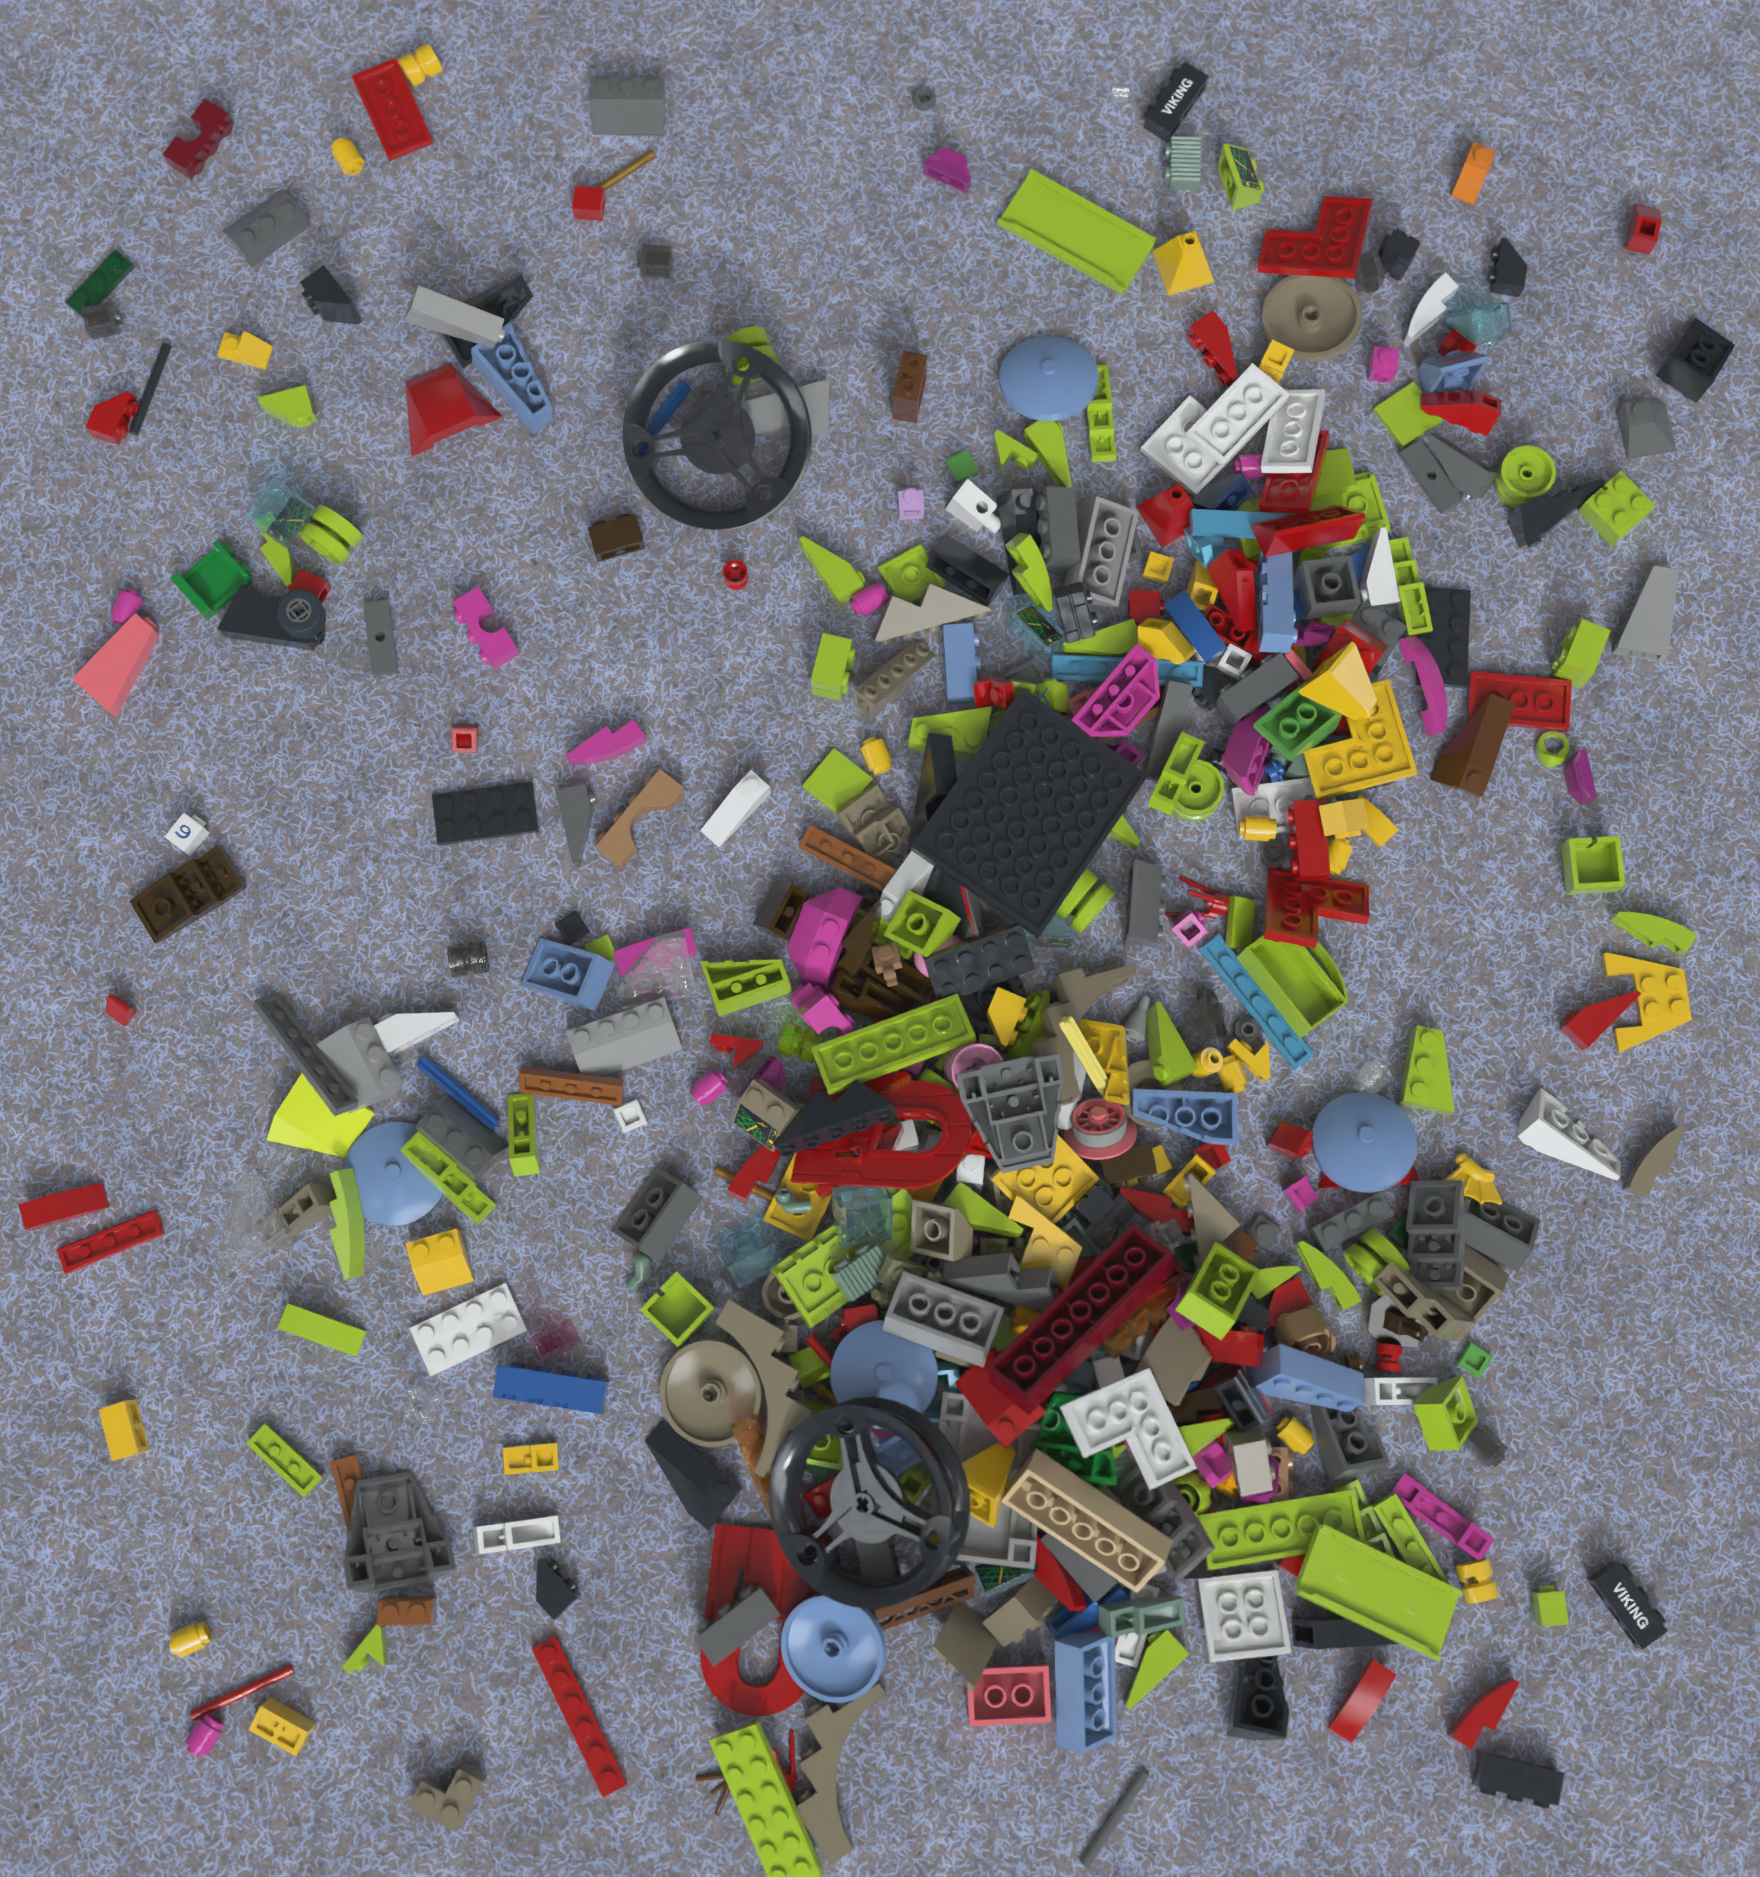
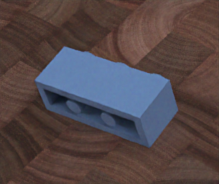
M973 623L943 625L947 704L975 703L973 685L977 681L976 671L981 670L980 655H975V646H979L978 631H974Z

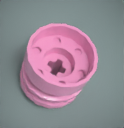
M972 1042L949 1052L943 1065L944 1078L958 1090L957 1073L965 1071L967 1067L1003 1061V1059L991 1046Z

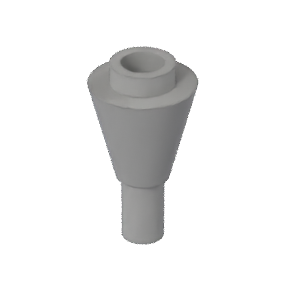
M1145 995L1141 997L1137 1009L1123 1025L1126 1029V1040L1137 1043L1138 1040L1142 1041L1145 1039L1146 1012L1151 1002L1150 997Z

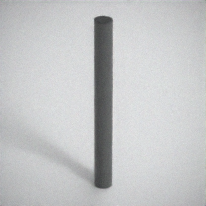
M1142 1769L1081 1859L1080 1863L1088 1869L1150 1775Z

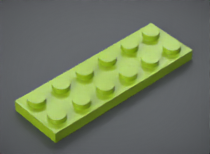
M958 994L818 1044L811 1047L827 1092L831 1095L849 1088L855 1079L864 1083L975 1042L976 1036Z
M1355 1489L1197 1516L1215 1546V1549L1204 1558L1207 1570L1306 1554L1314 1531L1321 1524L1366 1544Z
M758 1720L712 1736L709 1743L767 1877H822L824 1869L760 1721Z

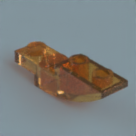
M1181 1277L1160 1285L1104 1340L1107 1355L1116 1360L1123 1352L1129 1349L1131 1344L1140 1335L1147 1331L1150 1325L1159 1330L1171 1316L1167 1308L1176 1298L1178 1284L1189 1280V1278Z
M753 1414L730 1425L771 1521L769 1510V1481L771 1474L768 1473L763 1478L754 1473L762 1455L766 1437L756 1415Z

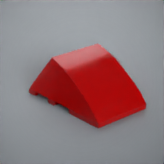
M451 363L405 382L411 456L433 448V443L477 424L481 427L502 417Z

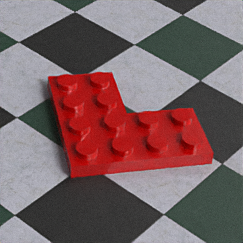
M1324 196L1315 232L1266 229L1257 264V272L1355 279L1373 207V199Z
M1268 867L1266 875L1264 939L1316 948L1318 941V916L1349 921L1351 923H1368L1370 917L1369 885L1333 878H1326L1322 881L1294 882V874H1291L1290 871Z

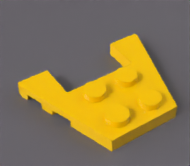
M1612 953L1602 954L1605 977L1632 975L1634 991L1638 990L1641 993L1636 999L1640 1026L1613 1030L1617 1053L1692 1020L1684 969Z
M1081 1019L1078 1026L1104 1072L1110 1076L1104 1099L1107 1102L1129 1106L1126 1029L1122 1025Z
M1016 1195L1008 1218L1033 1227L1019 1265L1020 1268L1051 1266L1064 1290H1066L1081 1253L1082 1245L1047 1219L1039 1210L1026 1202L1023 1197Z

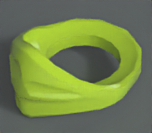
M1558 731L1543 733L1537 741V757L1547 768L1560 765L1569 755V740ZM1556 737L1560 739L1564 745L1563 750L1559 751L1558 754L1548 752L1544 745V741L1547 738Z

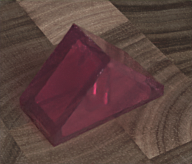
M570 1319L529 1338L541 1362L545 1363L582 1343Z

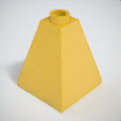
M1196 230L1176 236L1152 251L1167 296L1214 282Z
M1353 641L1322 662L1298 690L1301 695L1355 721L1361 717L1366 720L1376 711L1374 705L1378 700L1357 646Z
M999 1443L961 1463L969 1487L970 1515L992 1528L997 1523L1003 1505L1001 1500L1011 1480L1016 1461V1451L1009 1445L1005 1448Z

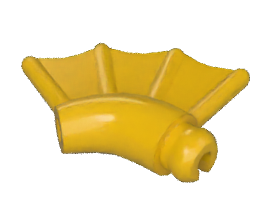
M1466 1153L1459 1154L1454 1160L1459 1167L1444 1180H1462L1464 1182V1196L1474 1198L1480 1204L1493 1202L1501 1205L1502 1200L1493 1183L1495 1178L1494 1171L1482 1168L1472 1158H1468Z

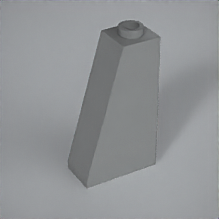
M419 285L410 299L403 320L410 324L491 348L495 346L497 341L502 342L506 328L502 327L503 318Z
M822 380L798 387L808 408L812 435L829 436V380ZM776 393L744 401L743 408L753 421L756 435H790L787 415Z
M1658 564L1649 570L1612 649V654L1662 662L1669 655L1679 569H1673L1666 564Z

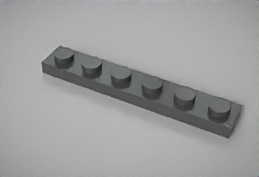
M278 993L254 1000L253 1008L332 1114L337 1116L356 1109L359 1103L358 1099Z

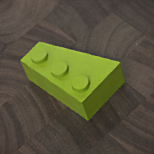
M992 706L913 718L908 750L925 753L928 733L952 736L954 758L972 760L987 739Z
M782 959L749 960V962H733V960L715 963L700 961L719 1017L792 993Z
M1419 1025L1411 1030L1398 1105L1444 1115H1450L1455 1112L1442 1030Z

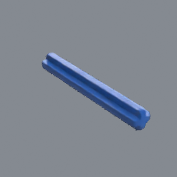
M680 381L647 424V429L654 436L660 433L690 393L691 388L684 381ZM647 442L639 446L641 456L650 446Z
M423 1056L418 1061L417 1067L485 1126L491 1130L498 1126L500 1119L428 1057Z

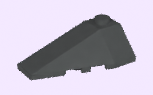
M1310 1404L1321 1459L1331 1483L1355 1478L1389 1463L1379 1435L1375 1430L1371 1431L1362 1419L1364 1415L1360 1409L1356 1411L1354 1408L1352 1411L1343 1412L1338 1409Z

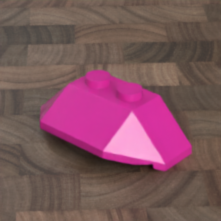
M1136 644L1074 716L1071 722L1091 737L1128 736L1160 698L1157 659Z
M1270 706L1262 707L1235 724L1232 734L1228 737L1226 752L1222 754V766L1226 768L1229 778L1248 796H1256L1264 772L1263 765L1267 763L1271 743L1253 727V724L1271 710Z
M839 887L804 902L787 947V952L803 983H810L813 987L817 984L827 992L829 983L836 971L834 967L840 961L844 950L841 943L851 932L864 896Z

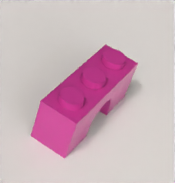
M479 587L452 601L456 608L453 611L454 616L460 625L465 622L469 629L465 633L473 645L478 643L482 649L478 654L485 665L490 663L495 670L520 655L504 627L493 633L482 630L483 622L492 616L494 612Z
M819 990L796 1010L807 1025L817 1034H820L830 1026H836L837 1037L855 1031L852 1027L855 1022L846 1012L842 1014L838 1010L837 1006L840 1004L831 993L826 995Z

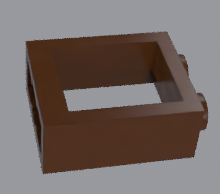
M903 350L893 394V419L917 424L927 379L928 355Z

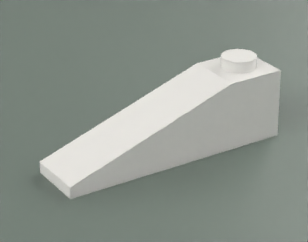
M1544 1089L1538 1090L1519 1121L1518 1137L1520 1140L1538 1152L1618 1180L1620 1178L1621 1161L1599 1139L1591 1140L1584 1129L1585 1125L1580 1120L1574 1123L1564 1113L1568 1108Z

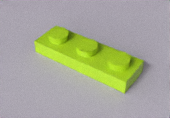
M264 1423L246 1443L303 1497H307L324 1478L318 1470L267 1423Z

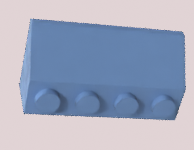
M1100 1632L1071 1633L1055 1640L1057 1746L1084 1754L1117 1738L1115 1637L1110 1638Z

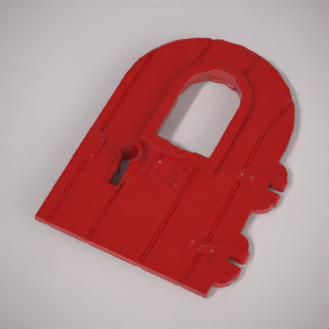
M897 1070L896 1078H893L894 1072L885 1074L862 1084L891 1103L899 1114L894 1119L929 1120L939 1123L942 1134L938 1144L930 1150L917 1153L913 1151L882 1150L881 1140L886 1123H880L869 1127L865 1131L854 1132L839 1140H831L820 1144L816 1148H808L797 1152L790 1181L792 1183L894 1189H916L932 1185L947 1177L966 1155L972 1137L970 1116L960 1097L951 1089L941 1084L927 1081H912L909 1073ZM813 1076L807 1103L817 1091L836 1103L847 1089L829 1095L822 1076ZM837 1154H853L856 1158L850 1155L848 1157H837Z
M716 1523L704 1620L708 1617L713 1620L719 1615L718 1609L729 1600L733 1603L738 1600L734 1597L733 1593L737 1589L739 1570H744L743 1589L751 1583L754 1586L761 1583L780 1610V1615L775 1620H782L777 1668L773 1677L764 1685L753 1686L748 1684L739 1673L740 1646L715 1666H713L700 1648V1666L704 1681L711 1693L724 1706L736 1713L748 1716L776 1714L795 1704L806 1692L793 1680L783 1660L781 1635L784 1624L790 1613L801 1602L820 1593L811 1587L792 1567L778 1543L774 1530Z

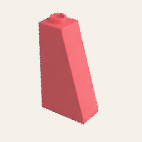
M136 613L72 678L114 717L121 710L160 637L154 630L157 626L147 616L142 619Z

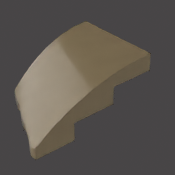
M877 784L870 785L835 812L858 849L889 865L893 856L898 854L902 841L911 829L900 808L888 804Z
M1170 1316L1147 1349L1134 1374L1150 1368L1163 1398L1173 1405H1180L1191 1381L1202 1379L1212 1356L1207 1347L1201 1343L1200 1336L1195 1329L1191 1327L1180 1331Z
M958 1603L953 1606L946 1623L935 1639L931 1651L953 1673L959 1672L968 1681L966 1687L973 1691L998 1640L982 1623L986 1618L962 1603Z

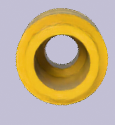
M346 137L335 140L331 145L332 155L343 173L346 175L360 173L365 161L354 143Z
M874 736L862 742L864 746L860 748V751L869 771H873L874 776L893 768L891 764L893 760L883 739H877Z
M1245 815L1244 820H1239L1238 834L1243 835V840L1269 841V839H1275L1277 821L1276 819H1271L1270 816Z
M1345 838L1328 840L1330 873L1332 875L1340 876L1341 871L1345 870L1353 847L1349 845L1350 841Z
M1213 1047L1205 1048L1191 1055L1198 1067L1191 1074L1194 1077L1204 1078L1218 1072L1223 1066L1221 1053Z
M1235 1055L1223 1058V1066L1217 1074L1224 1092L1240 1093L1246 1090L1244 1085L1249 1082L1240 1060H1237Z
M1285 1416L1275 1427L1278 1430L1276 1436L1295 1453L1298 1451L1301 1455H1304L1316 1441L1312 1436L1313 1433L1295 1416L1290 1418Z
M204 1621L200 1623L194 1622L172 1632L168 1643L174 1655L178 1654L183 1658L206 1647L207 1643L212 1641V1636Z

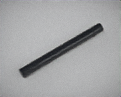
M162 343L129 429L130 434L139 435L172 348L169 344Z

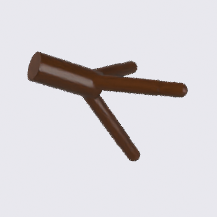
M723 1773L696 1776V1781L724 1779L710 1791V1794L714 1795L725 1787L714 1812L715 1816H719L730 1793Z

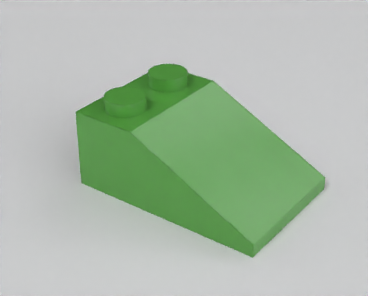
M1304 683L1253 724V727L1288 760H1292L1320 744L1336 730L1343 715L1301 695L1298 690Z

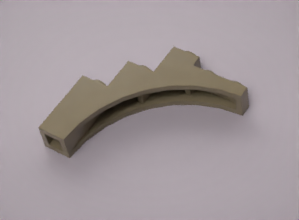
M1122 964L1115 965L1108 971L1102 973L1093 971L1086 976L1082 968L1076 970L1067 968L1060 971L1052 985L1059 1002L1052 1003L1046 1007L1040 1020L1047 1036L1035 1040L1028 1055L1060 1053L1065 1078L1064 1087L1062 1088L1061 1106L1074 1103L1081 1093L1075 1076L1074 1050L1059 1026L1061 1017L1070 1015L1075 1020L1077 1026H1079L1082 1016L1096 1000L1111 990L1130 983L1136 974L1132 964L1124 967Z
M728 1299L715 1323L730 1333L747 1351L759 1372L765 1389L768 1407L767 1435L762 1455L754 1470V1473L764 1478L768 1473L771 1474L776 1455L788 1435L805 1419L814 1415L815 1410L788 1395L790 1391L793 1393L796 1391L802 1379L798 1377L801 1373L799 1369L774 1355L776 1351L780 1353L785 1346L787 1339L784 1336L787 1331L734 1300Z
M879 1681L861 1697L848 1702L836 1703L835 1705L838 1709L833 1711L828 1702L824 1705L818 1702L807 1710L809 1715L805 1717L806 1723L821 1747L817 1749L816 1745L802 1753L804 1758L800 1761V1765L816 1791L812 1793L811 1789L803 1792L797 1797L798 1803L795 1805L803 1823L829 1865H832L853 1850V1844L843 1826L838 1808L836 1790L837 1768L844 1742L854 1723L869 1705L885 1693V1689Z

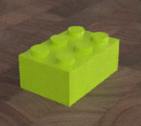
M1215 1242L1200 1262L1175 1311L1222 1340L1236 1322L1261 1270Z

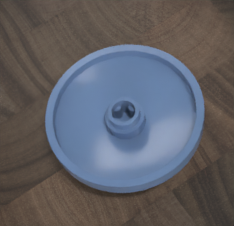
M1036 337L1018 344L1006 355L1000 367L999 385L1005 401L1018 413L1035 420L1057 421L1078 414L1091 403L1097 391L1098 369L1089 352L1079 344L1060 337Z
M1349 1093L1333 1099L1320 1111L1312 1129V1133H1314L1311 1141L1314 1142L1312 1153L1320 1169L1336 1184L1357 1192H1378L1396 1185L1411 1169L1417 1153V1135L1408 1115L1391 1100L1373 1093Z
M388 1122L375 1126L356 1140L346 1157L344 1169L353 1168L360 1194L363 1216L378 1224L404 1226L415 1223L430 1214L443 1198V1194L400 1152V1149L416 1134V1125Z
M885 1320L865 1323L851 1331L839 1344L831 1364V1385L838 1403L858 1397H883L904 1403L923 1413L934 1396L938 1379L937 1363L932 1349L883 1331Z
M820 1593L801 1602L790 1613L782 1630L781 1651L789 1674L804 1691L818 1699L834 1703L855 1700L867 1693L875 1685L884 1670L887 1656L886 1640L879 1622L869 1609L843 1605Z

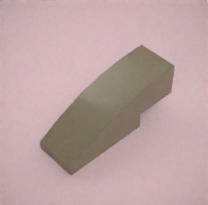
M1677 1126L1672 1128L1644 1152L1630 1172L1623 1187L1624 1191L1641 1198L1649 1196L1656 1176L1660 1178L1668 1176L1685 1127Z

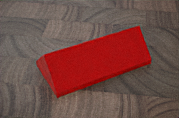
M1338 505L1310 511L1309 514H1294L1251 523V529L1264 557L1354 539L1365 520V513Z

